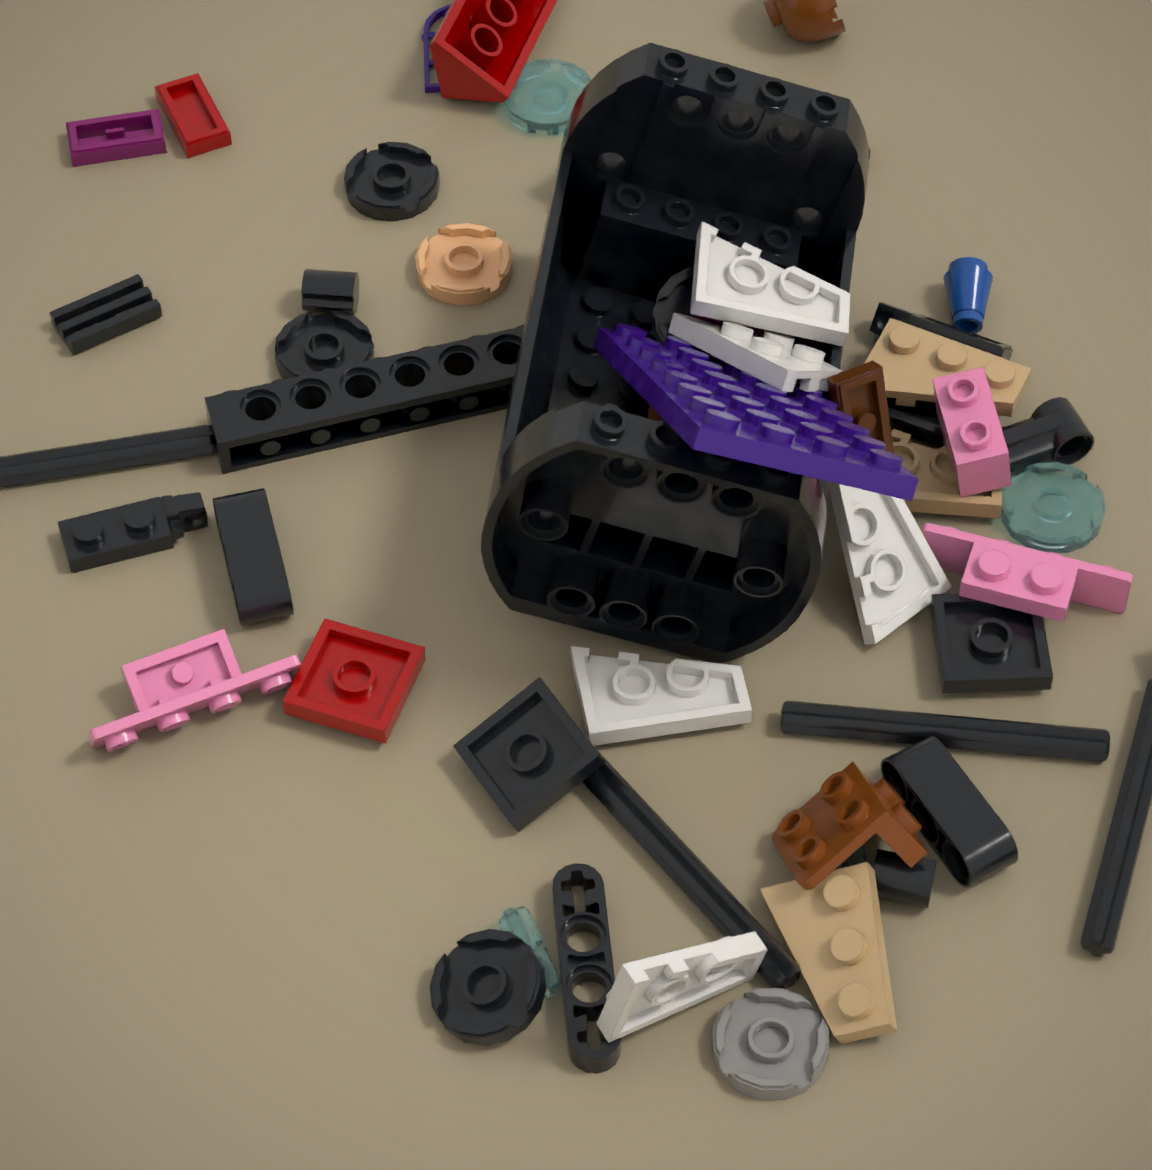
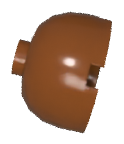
M766 0L763 2L773 27L782 24L791 37L801 42H818L846 31L842 19L833 22V19H838L834 8L838 7L835 0Z

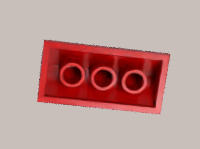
M453 0L429 46L442 98L504 103L509 98L557 0Z

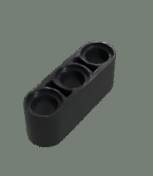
M265 489L213 498L218 532L240 624L246 625L294 615L288 579Z
M927 737L882 759L881 772L883 778L904 800L905 803L903 805L922 826L919 832L959 884L969 887L1017 862V846L1007 826L946 747L936 737Z

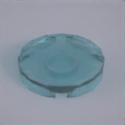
M543 59L526 63L509 98L503 103V111L512 124L525 132L536 134L537 129L541 131L548 130V135L564 134L577 98L592 79L586 71L575 64L558 59Z
M1059 462L1035 463L1027 466L1025 472L1018 474L1016 477L1015 474L1011 476L1012 486L1004 487L1002 492L1001 521L1011 537L1025 547L1044 552L1069 553L1087 546L1099 534L1106 510L1104 494L1097 484L1095 488L1087 480L1088 475L1076 467Z

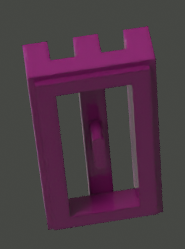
M159 109L66 122L73 167L167 153Z

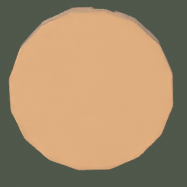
M462 223L438 229V235L433 236L430 240L429 236H427L420 243L415 255L417 280L424 291L440 302L458 306L480 304L496 297L508 286L513 273V260L509 244L505 239L503 243L501 239L497 238L494 230L482 225Z

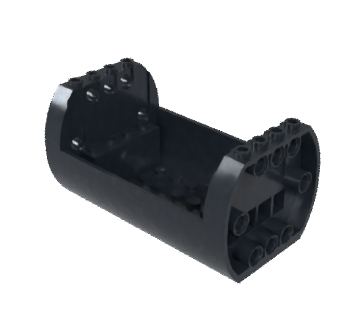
M648 43L633 49L612 61L596 74L577 98L564 131L481 535L482 559L489 581L498 596L510 610L711 663H723L752 653L774 641L791 627L807 606L819 580L827 522L825 501L827 481L692 449L663 418L660 421L648 419L649 404L593 346L599 327L615 331L618 323L645 330L647 332L646 338L656 341L652 331L650 315L655 296L671 276L688 267H694L696 237L702 221L719 229L716 236L741 248L744 242L762 250L759 257L783 269L795 266L849 293L856 233L863 215L869 170V146L861 118L850 99L654 43ZM795 336L793 346L799 344L820 350L825 353L824 362L840 369L843 346ZM822 391L821 398L830 400L829 391Z

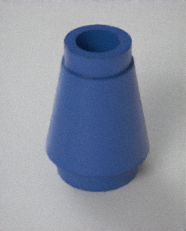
M974 257L958 258L949 264L948 271L943 277L953 326L977 333L983 328V320L993 276L983 260Z

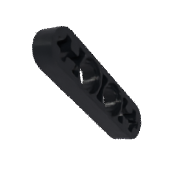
M574 863L563 867L557 872L553 878L552 886L568 1053L571 1061L578 1069L587 1073L598 1074L608 1071L616 1065L621 1053V1038L608 1043L598 1027L602 1050L590 1051V1046L587 1043V1022L599 1019L607 1000L606 995L612 989L615 982L604 882L601 874L595 868L587 864ZM582 886L585 893V912L575 913L574 896L571 892V887ZM586 931L595 934L600 942L593 950L580 952L572 949L567 941L573 934ZM594 981L605 989V994L598 1001L583 1002L575 997L573 990L581 982Z

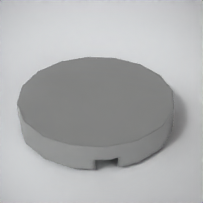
M756 988L745 992L743 998L736 1000L732 1005L730 1001L721 1009L713 1027V1060L721 1077L739 1093L759 1100H786L806 1092L821 1078L829 1058V1028L823 1017L821 1020L819 1014L813 1010V1004L802 995L782 988Z

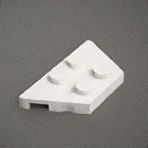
M673 313L668 333L781 391L793 392L795 384H800L799 389L807 392L817 390L828 391L827 377L842 372V370L823 361L825 357L824 352L799 344L793 346L795 338L787 334L765 330L762 336L755 334L750 328L735 323L723 322V325L684 314Z

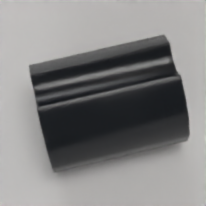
M305 269L301 289L302 310L315 312L339 310L347 314H356L359 300L358 273Z
M877 849L873 869L875 870L878 898L928 908L937 860L922 858L910 868L896 852Z

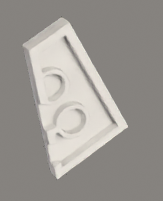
M703 221L701 222L696 237L690 314L843 346L849 334L850 293L795 266L783 269L759 257L762 250L744 242L741 248L716 236L719 229Z
M827 481L864 644H876L928 606L931 602L932 594H944L952 586L904 499Z
M571 646V663L587 737L593 746L745 724L752 721V707L741 666L677 658L670 664L640 661L639 654L619 652L618 658L590 655V648Z
M753 931L624 963L621 965L612 989L606 995V1003L596 1024L607 1042L610 1043L752 980L768 949L757 933Z

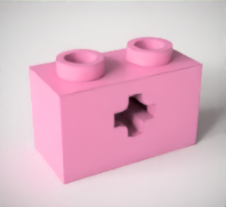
M984 367L932 379L936 412L960 498L1012 486L1009 452Z

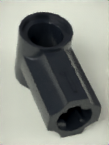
M1063 397L1052 398L1036 408L1029 419L1002 428L1009 452L1011 473L1051 459L1060 466L1071 465L1085 457L1095 443L1093 435L1070 401Z

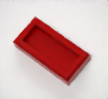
M198 73L154 86L156 99L187 158L232 145L231 133Z

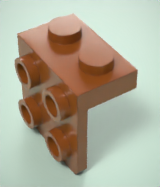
M853 761L841 772H836L828 777L822 784L820 791L800 809L789 812L781 820L778 828L772 835V841L796 882L804 890H811L816 887L875 833L910 868L928 854L916 836V833L922 829V826L903 805L905 802L883 777L874 783Z

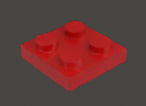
M324 618L283 699L284 714L386 744L426 660L425 647Z

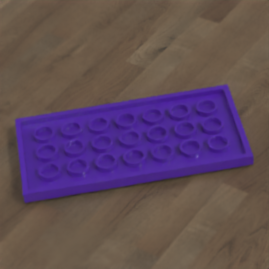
M618 323L615 331L599 327L593 347L692 449L908 501L913 500L919 479L902 465L904 459L896 454L885 451V443L868 437L870 432L868 429L852 424L853 417L837 411L838 404L821 398L822 391L807 392L799 389L800 384H795L793 392L781 391L711 354L695 350L696 347L675 336H666L665 343L646 338L647 332L634 326Z

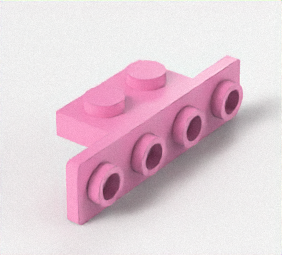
M932 523L924 524L922 534L941 568L963 574L959 596L1061 622L1065 621L1070 601L1122 614L1125 612L1133 579L1131 573L1116 570L1106 565H1096L1064 557L1054 552H1044L1012 544L1002 539H992L960 531L954 527L940 526Z
M224 629L121 666V673L137 713L91 729L89 733L90 744L92 748L105 745L108 752L115 751L138 741L137 732L156 725L159 732H166L190 721L189 713L209 706L211 713H218L232 708L242 702L240 695L257 688H260L262 695L276 692L292 684L290 676L298 672L301 663L296 654L242 674Z

